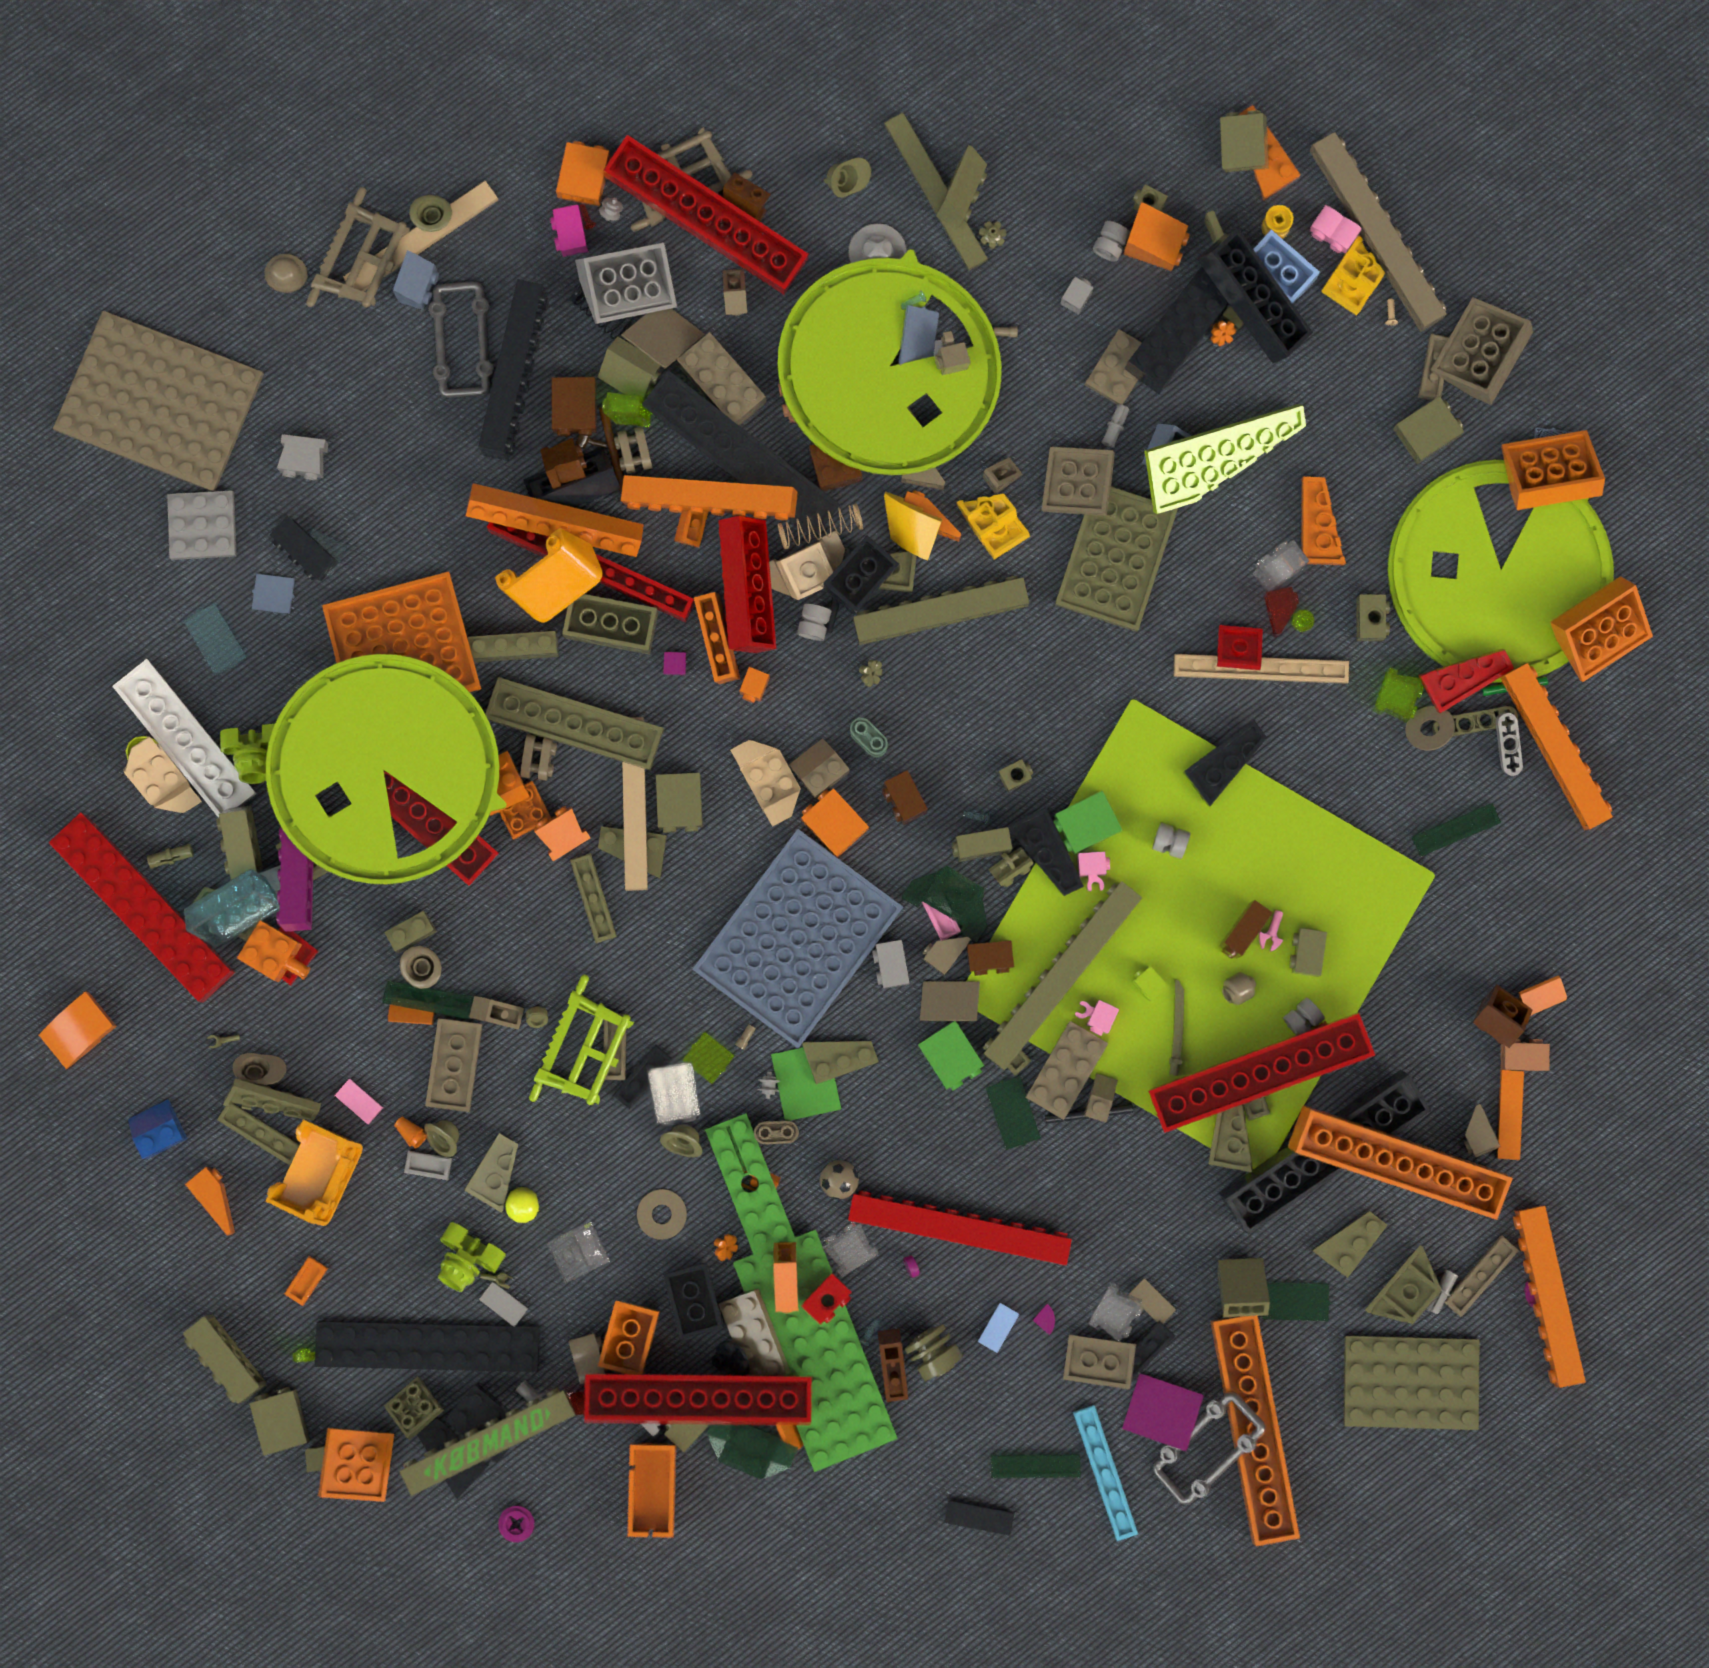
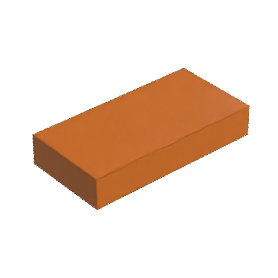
M309 1256L284 1294L304 1306L328 1268Z

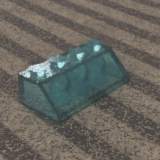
M250 869L185 908L186 931L218 947L257 924L260 920L262 921L280 910L277 894L266 877Z

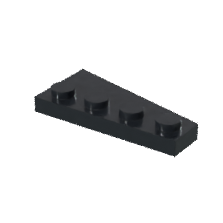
M1254 720L1183 772L1208 807L1224 791L1267 739V736Z
M1046 807L1006 826L1063 896L1084 887Z
M438 1416L417 1434L427 1452L434 1448L440 1451L446 1448L445 1443L455 1438L458 1441L462 1440ZM484 1460L445 1479L456 1499L489 1466Z

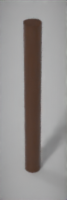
M607 407L599 408V413L614 473L621 488L619 492H622L624 473L621 470L620 457L616 448Z

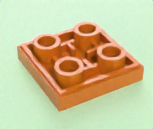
M533 781L525 784L530 796L529 798L499 812L513 840L534 830L537 827L535 824L546 817L548 820L551 819Z

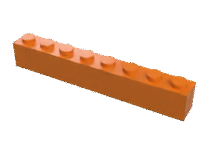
M624 475L621 502L627 508L633 510H640V507H648V510L661 511V508H666L675 513H681L682 510H690V513L703 514V511H708L717 516H723L724 513H732L733 516L745 517L746 514L754 515L753 517L766 519L767 516H775V519L788 520V517L795 518L798 492L794 487Z
M474 483L472 484L466 510L467 517L550 536L558 528H561L592 544V547L637 557L642 541L644 524Z
M1526 663L1503 675L1500 679L1584 831L1590 830L1612 818V808L1607 800H1603L1599 784L1596 781L1593 782L1589 766L1586 762H1582L1578 746L1571 742L1567 726L1564 723L1561 724L1557 717L1559 716L1555 705L1550 704L1547 699L1548 692L1536 679L1538 677L1536 670L1533 666H1529Z
M1536 1206L1515 1211L1516 1216L1513 1217V1222L1516 1230L1519 1229L1521 1237L1518 1238L1519 1248L1525 1254L1526 1260H1523L1525 1272L1529 1273L1531 1282H1528L1529 1292L1531 1295H1534L1536 1304H1533L1535 1316L1539 1317L1541 1326H1538L1540 1338L1544 1339L1546 1348H1543L1545 1360L1550 1363L1551 1370H1548L1550 1382L1554 1383L1555 1387L1558 1388L1585 1383L1546 1207Z

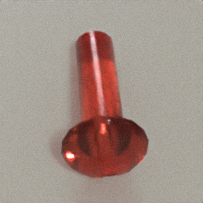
M579 205L580 212L586 223L584 229L594 228L596 223L591 221L585 205Z

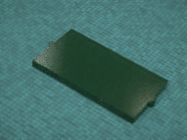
M1020 1077L1008 1081L1001 1080L999 1084L985 1088L1006 1150L1020 1145L1026 1146V1143L1041 1139L1028 1099L1025 1098L1026 1093Z
M1267 1282L1270 1301L1268 1315H1263L1262 1319L1329 1321V1305L1331 1304V1301H1329V1284Z

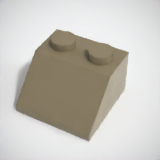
M823 738L788 765L814 799H817L826 789L831 788L850 773V769Z

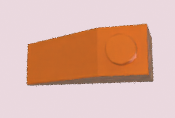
M907 491L904 502L923 508L925 513L942 518L938 534L959 542L961 533L929 499L925 498L923 493Z
M205 1167L185 1185L226 1235H232L235 1233L225 1186L220 1180L223 1177L216 1168Z

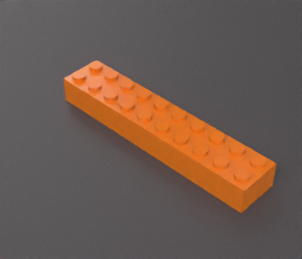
M1305 1105L1302 1106L1288 1145L1296 1153L1496 1220L1513 1179L1498 1170Z
M1258 1316L1227 1317L1211 1320L1224 1395L1228 1392L1237 1393L1265 1424V1432L1257 1440V1447L1249 1453L1244 1452L1237 1459L1252 1543L1255 1546L1298 1539L1300 1536ZM1231 1401L1226 1407L1235 1449L1238 1446V1439L1244 1434H1251L1256 1427Z

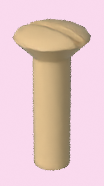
M1394 299L1388 300V320L1385 322L1391 326L1398 323L1395 319Z

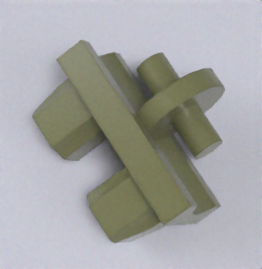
M1020 847L1010 855H1007L1005 852L1002 853L1001 857L1003 859L988 869L1000 886L1008 887L1013 883V878L1018 874L1025 875L1030 872V866L1033 865V862Z

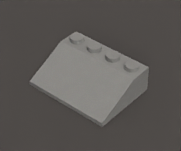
M664 243L575 260L579 281L595 324L677 307Z

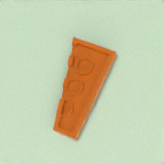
M1252 105L1243 112L1239 113V115H1248V111H1253L1256 109ZM1268 127L1269 169L1254 170L1263 200L1300 177L1299 172Z
M1303 477L1301 564L1345 565L1346 561L1342 554V545L1337 534L1335 516L1332 513L1325 477Z

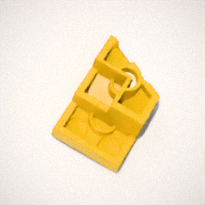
M1359 235L1321 291L1356 316L1385 274L1382 267L1376 262L1372 252L1369 253L1362 243L1363 239Z
M885 492L884 500L890 538L906 551L928 560L942 518L925 513L923 508L904 502V498Z
M1004 494L993 495L992 497H979L973 501L964 502L960 500L957 502V506L993 559H996L1030 537L1028 530L1017 518L1016 508Z

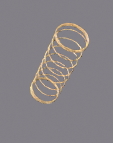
M855 503L853 504L854 521L859 530H862L863 524L860 511ZM838 508L841 525V517L843 519L840 508ZM852 510L850 511V518H851V531H849L850 533L852 532V517H851ZM807 516L808 529H809V542H808L807 540H806V542H807V543H810V528H809V523H810V525H811V522H810V520H809V517ZM796 519V521H797V528H798V536H799V545H800V535H799V527H798L799 521H798V519ZM786 521L787 534H788V528H789V530H790V527H789V525H788V522ZM819 522V531H820V539H821V530H820V522ZM778 523V529L783 548L788 549L789 534L787 546L783 526L781 523Z

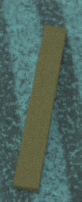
M901 113L885 122L884 125L937 215L947 188L904 113ZM938 218L968 271L987 261L988 258L966 221H963L960 227H957Z

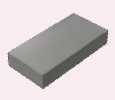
M408 1151L404 1173L449 1180L452 1158Z
M494 1281L479 1299L513 1326H516L529 1309Z

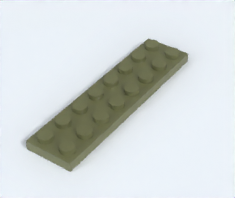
M500 677L497 679L485 714L488 721L543 738L546 737L562 744L647 770H651L664 728Z

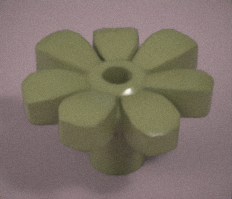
M986 222L985 228L980 229L979 235L984 236L980 240L982 245L989 243V248L994 249L996 243L999 246L1004 244L1002 237L1006 236V230H1000V222H995L994 226H992L991 222Z
M869 660L868 666L862 665L859 668V672L864 674L861 677V681L865 683V686L871 687L873 684L877 685L880 682L878 677L882 675V663L880 661Z

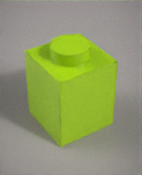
M1143 966L1134 974L1136 979L1133 983L1149 1001H1152L1168 987L1151 966L1147 969Z

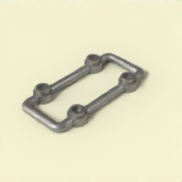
M478 282L437 285L433 289V302L429 305V313L434 318L437 365L433 369V375L438 381L439 392L446 398L485 395L490 390V378L494 374V367L489 362L486 314L490 310V305L484 298L483 286ZM475 290L476 299L472 302V309L477 315L480 362L476 366V371L481 378L482 386L447 389V381L451 377V371L445 361L443 318L447 313V308L441 302V293Z
M1228 1392L1220 1400H1213L1207 1405V1412L1195 1423L1190 1441L1213 1418L1218 1419L1226 1413V1406L1231 1401L1255 1425L1256 1429L1251 1434L1242 1435L1238 1439V1446L1204 1479L1199 1478L1195 1480L1191 1485V1491L1186 1496L1162 1471V1468L1167 1463H1174L1179 1459L1181 1449L1169 1445L1163 1447L1160 1453L1161 1457L1154 1463V1475L1179 1503L1189 1505L1197 1497L1201 1498L1208 1495L1211 1489L1210 1485L1244 1452L1249 1453L1257 1447V1440L1265 1432L1263 1421L1237 1393Z

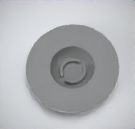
M871 224L863 227L853 236L849 245V259L851 263L873 258L901 259L906 253V245L902 236L894 228L884 224Z

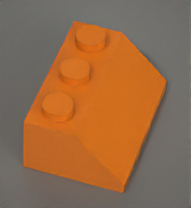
M615 1300L598 1367L628 1375H643L660 1311Z

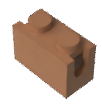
M1517 1039L1510 1048L1501 1044V1070L1549 1071V1044H1543L1541 1039H1529V1043H1521V1039Z

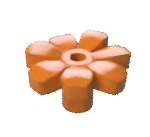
M1231 321L1215 323L1211 331L1213 334L1210 338L1211 341L1217 343L1218 346H1223L1225 341L1227 343L1232 342L1233 338L1231 335L1236 333L1235 324Z
M726 1234L723 1240L720 1238L715 1239L714 1246L718 1247L715 1250V1255L718 1256V1260L724 1261L726 1258L730 1260L733 1256L732 1251L736 1252L738 1250V1245L735 1244L737 1242L736 1236Z

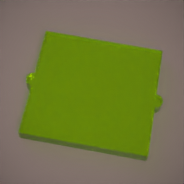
M704 1032L699 1040L691 1045V1050L682 1061L713 1084L719 1075L726 1071L725 1068L735 1055Z

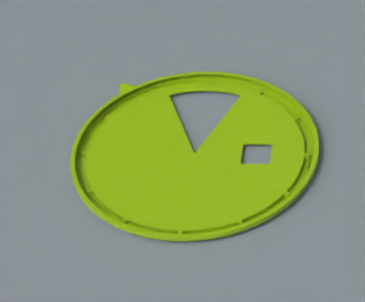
M911 249L901 259L873 258L844 265L829 272L811 285L796 302L785 322L780 337L777 361L782 395L793 419L802 432L817 447L835 460L865 472L883 475H907L923 472L940 466L963 452L980 435L994 411L1001 385L1002 367L999 346L986 314L975 299L957 282L929 266L918 263L915 252ZM933 295L945 303L958 316L970 335L974 346L966 348L970 359L967 370L942 375L941 369L936 367L935 356L903 363L901 366L900 364L890 366L901 348L907 305L919 308L925 307L929 298ZM927 393L942 411V414L922 428L907 407Z
M1488 460L1466 464L1443 474L1428 484L1413 499L1400 518L1393 534L1388 557V582L1394 608L1412 640L1425 654L1443 667L1504 649L1515 669L1528 663L1529 666L1534 667L1538 677L1560 668L1569 661L1555 638L1550 622L1614 581V565L1609 539L1599 517L1588 503L1589 498L1534 507L1501 570L1474 487L1494 483L1509 484L1504 460ZM1433 551L1459 554L1457 579L1431 577ZM1498 678L1497 680L1493 681L1492 683H1503V682L1501 681L1500 678Z
M391 654L364 655L339 662L321 671L299 688L287 702L276 721L269 740L266 756L267 789L272 808L282 829L292 843L315 864L335 875L356 882L368 884L403 883L422 878L440 870L459 857L472 844L486 824L491 811L504 809L507 805L497 794L499 783L498 749L494 733L483 709L471 693L451 675L438 667L411 657ZM383 769L456 820L457 823L451 831L431 847L414 855L398 859ZM338 781L352 804L329 818L315 795Z

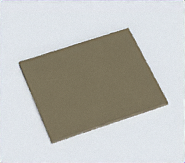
M666 309L645 314L621 336L666 369L705 334L673 309Z

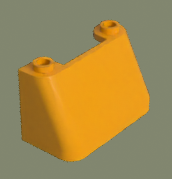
M561 528L553 532L546 541L548 555L522 575L517 577L514 571L506 569L495 577L498 587L533 619L541 623L552 619L597 585L602 578V569L592 544Z
M303 1119L296 1129L297 1140L301 1144L283 1183L277 1182L268 1189L266 1202L309 1223L326 1226L335 1213L361 1156L363 1147L353 1140Z

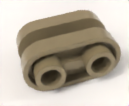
M643 426L634 428L636 435L627 436L626 430L617 432L618 436L614 437L617 450L621 449L623 457L619 458L621 470H626L627 474L635 472V465L643 464L644 470L652 469ZM638 443L640 456L632 457L629 445Z
M527 734L521 765V777L530 778L531 772L538 773V780L547 781L548 777H552L554 764H551V757L556 755L557 743L544 737L543 743L536 742V735ZM535 751H541L539 764H533Z
M791 1121L761 1122L754 1130L755 1139L761 1144H788L794 1142L799 1135L798 1127Z

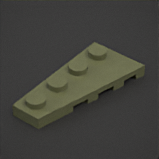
M245 1079L234 1080L223 1103L224 1106L230 1107L232 1103L242 1104V1109L251 1110L252 1107L263 1108L265 1113L271 1114L283 1111L285 1116L312 1121L316 1118L321 1106L320 1103L310 1098L303 1099L289 1092L273 1090L269 1086L252 1084Z

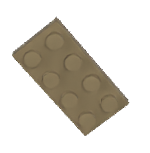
M438 1018L425 1106L470 1112L483 1024Z
M1069 1021L1025 1098L1064 1120L1108 1043Z
M759 1289L718 1304L732 1341L737 1343L748 1357L750 1365L748 1376H785L791 1373Z

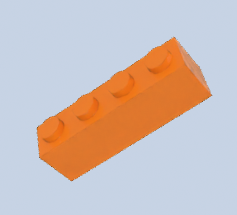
M712 592L694 597L714 682L723 684L740 679L734 651L729 650L727 622L720 595Z

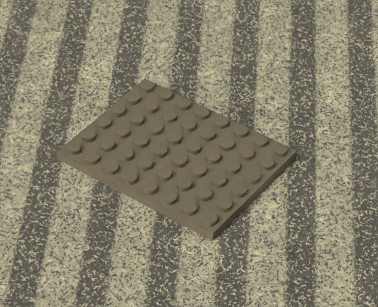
M102 311L53 430L215 492L264 373Z

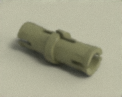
M188 843L173 849L168 847L165 851L147 855V861L150 869L165 864L173 865L176 861L194 857L191 844Z

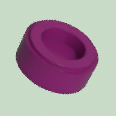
M911 1255L904 1257L903 1261L910 1277L919 1276L920 1271L914 1257Z

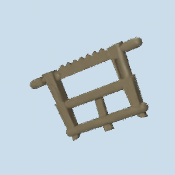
M703 127L699 130L697 136L670 148L667 143L661 146L663 152L657 155L665 160L667 159L668 162L688 175L712 165L719 183L708 188L717 194L723 191L724 185L730 179L731 174L722 162L724 158L720 156L710 140L712 137L710 131H705ZM701 143L707 158L681 169L675 155ZM746 170L738 175L749 179L752 177V172ZM643 203L648 218L633 223L631 230L636 232L647 227L649 224L655 226L662 222L665 216Z
M364 187L358 189L353 203L350 202L345 212L346 218L340 223L341 228L336 231L338 235L333 237L334 242L329 245L331 249L326 252L328 256L323 259L324 264L320 266V274L315 276L311 284L313 289L306 301L309 307L315 305L320 290L338 294V298L343 297L361 302L366 308L370 305L375 307L376 300L374 296L386 270L392 272L395 266L390 261L402 235H406L410 229L406 228L405 222L396 223L381 216L378 212L374 214L359 207L366 194ZM354 220H358L371 225V228L347 280L343 284L329 279L328 276ZM379 229L394 233L382 259L368 254ZM365 261L378 267L367 293L353 288Z

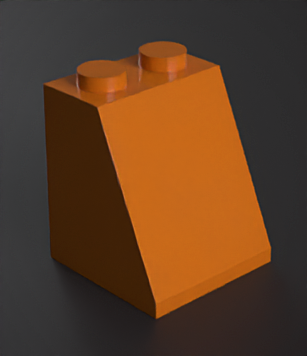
M1141 202L1124 255L1172 271L1174 265L1179 266L1183 255V253L1179 252L1181 245L1186 246L1190 235L1186 233L1188 225Z

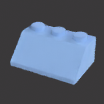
M1272 230L1253 249L1292 303L1312 285L1320 273Z

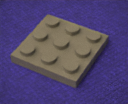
M1050 447L1042 511L1107 516L1115 458L1114 450Z

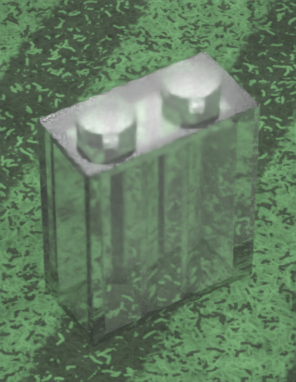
M689 1061L647 1069L657 1124L661 1123L662 1126L675 1124L674 1120L683 1119V1122L697 1120L696 1116H700L701 1113L692 1063Z

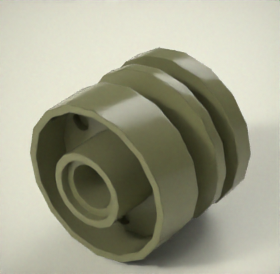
M943 1324L925 1330L904 1348L907 1354L914 1350L918 1351L910 1358L912 1362L923 1359L924 1362L917 1370L924 1381H928L935 1376L937 1378L955 1367V1363L964 1357L956 1344L948 1347L944 1345L951 1336L948 1333L939 1337V1334L946 1329Z

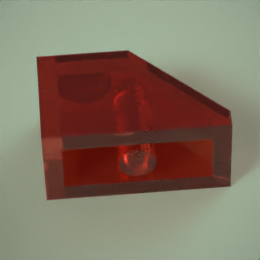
M1292 587L1266 592L1264 595L1274 638L1282 633L1299 604L1297 592H1293Z

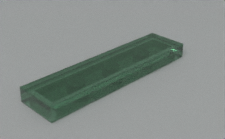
M1493 803L1414 835L1411 838L1419 856L1422 857L1496 826L1501 821Z
M387 981L382 1002L384 1004L469 1019L474 997L430 988L420 989L408 984Z
M1080 1454L991 1455V1478L1081 1477Z

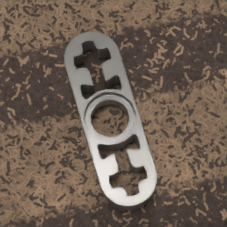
M1503 712L1496 718L1500 764L1504 773L1515 776L1523 768L1518 720L1515 715ZM1505 717L1512 720V723L1508 724V730L1510 732L1513 731L1514 734L1502 735V732H1507L1506 726L1502 725ZM1507 738H1513L1515 741V746L1511 750L1504 748L1503 744ZM1505 753H1516V756L1511 755L1512 761L1517 763V766L1513 767V771L1507 768V765L1510 764V757H1505Z

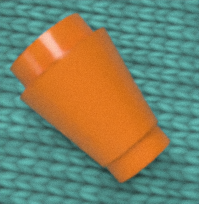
M401 1117L394 1124V1127L409 1146L418 1148L426 1140L425 1130L408 1119Z

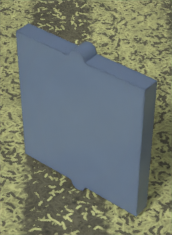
M257 574L255 589L252 590L254 594L252 610L290 614L292 599L295 598L293 595L295 579Z

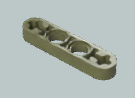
M1505 706L1452 716L1456 731L1452 737L1496 729V717L1500 713L1507 711L1515 715L1517 719L1518 713L1513 707ZM1482 715H1489L1491 717L1490 726H1483L1480 723ZM1465 718L1470 722L1468 730H1462L1459 727L1458 722L1460 719ZM1506 719L1505 721H1502V725L1508 727V724L1512 723V720L1510 719L1509 722H1507ZM1435 722L1432 726L1434 735L1438 732L1437 727L1440 726L1438 722Z

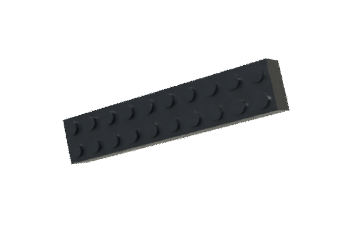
M1399 1070L1334 1115L1395 1136L1429 1113L1431 1109L1410 1075ZM1287 1146L1253 1169V1173H1247L1219 1192V1195L1239 1227L1246 1234L1250 1235L1345 1169L1296 1153Z

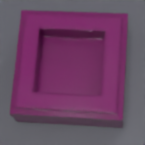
M664 652L663 674L686 675V653Z

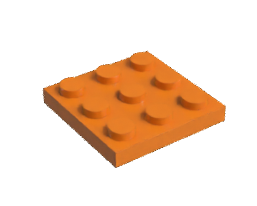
M328 1428L318 1496L385 1502L394 1434Z

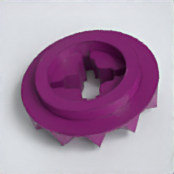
M523 1506L507 1508L499 1518V1531L508 1541L522 1542L526 1540L534 1530V1519L531 1512ZM512 1518L516 1520L524 1518L520 1524L522 1527L520 1530L517 1527L509 1530L513 1524Z

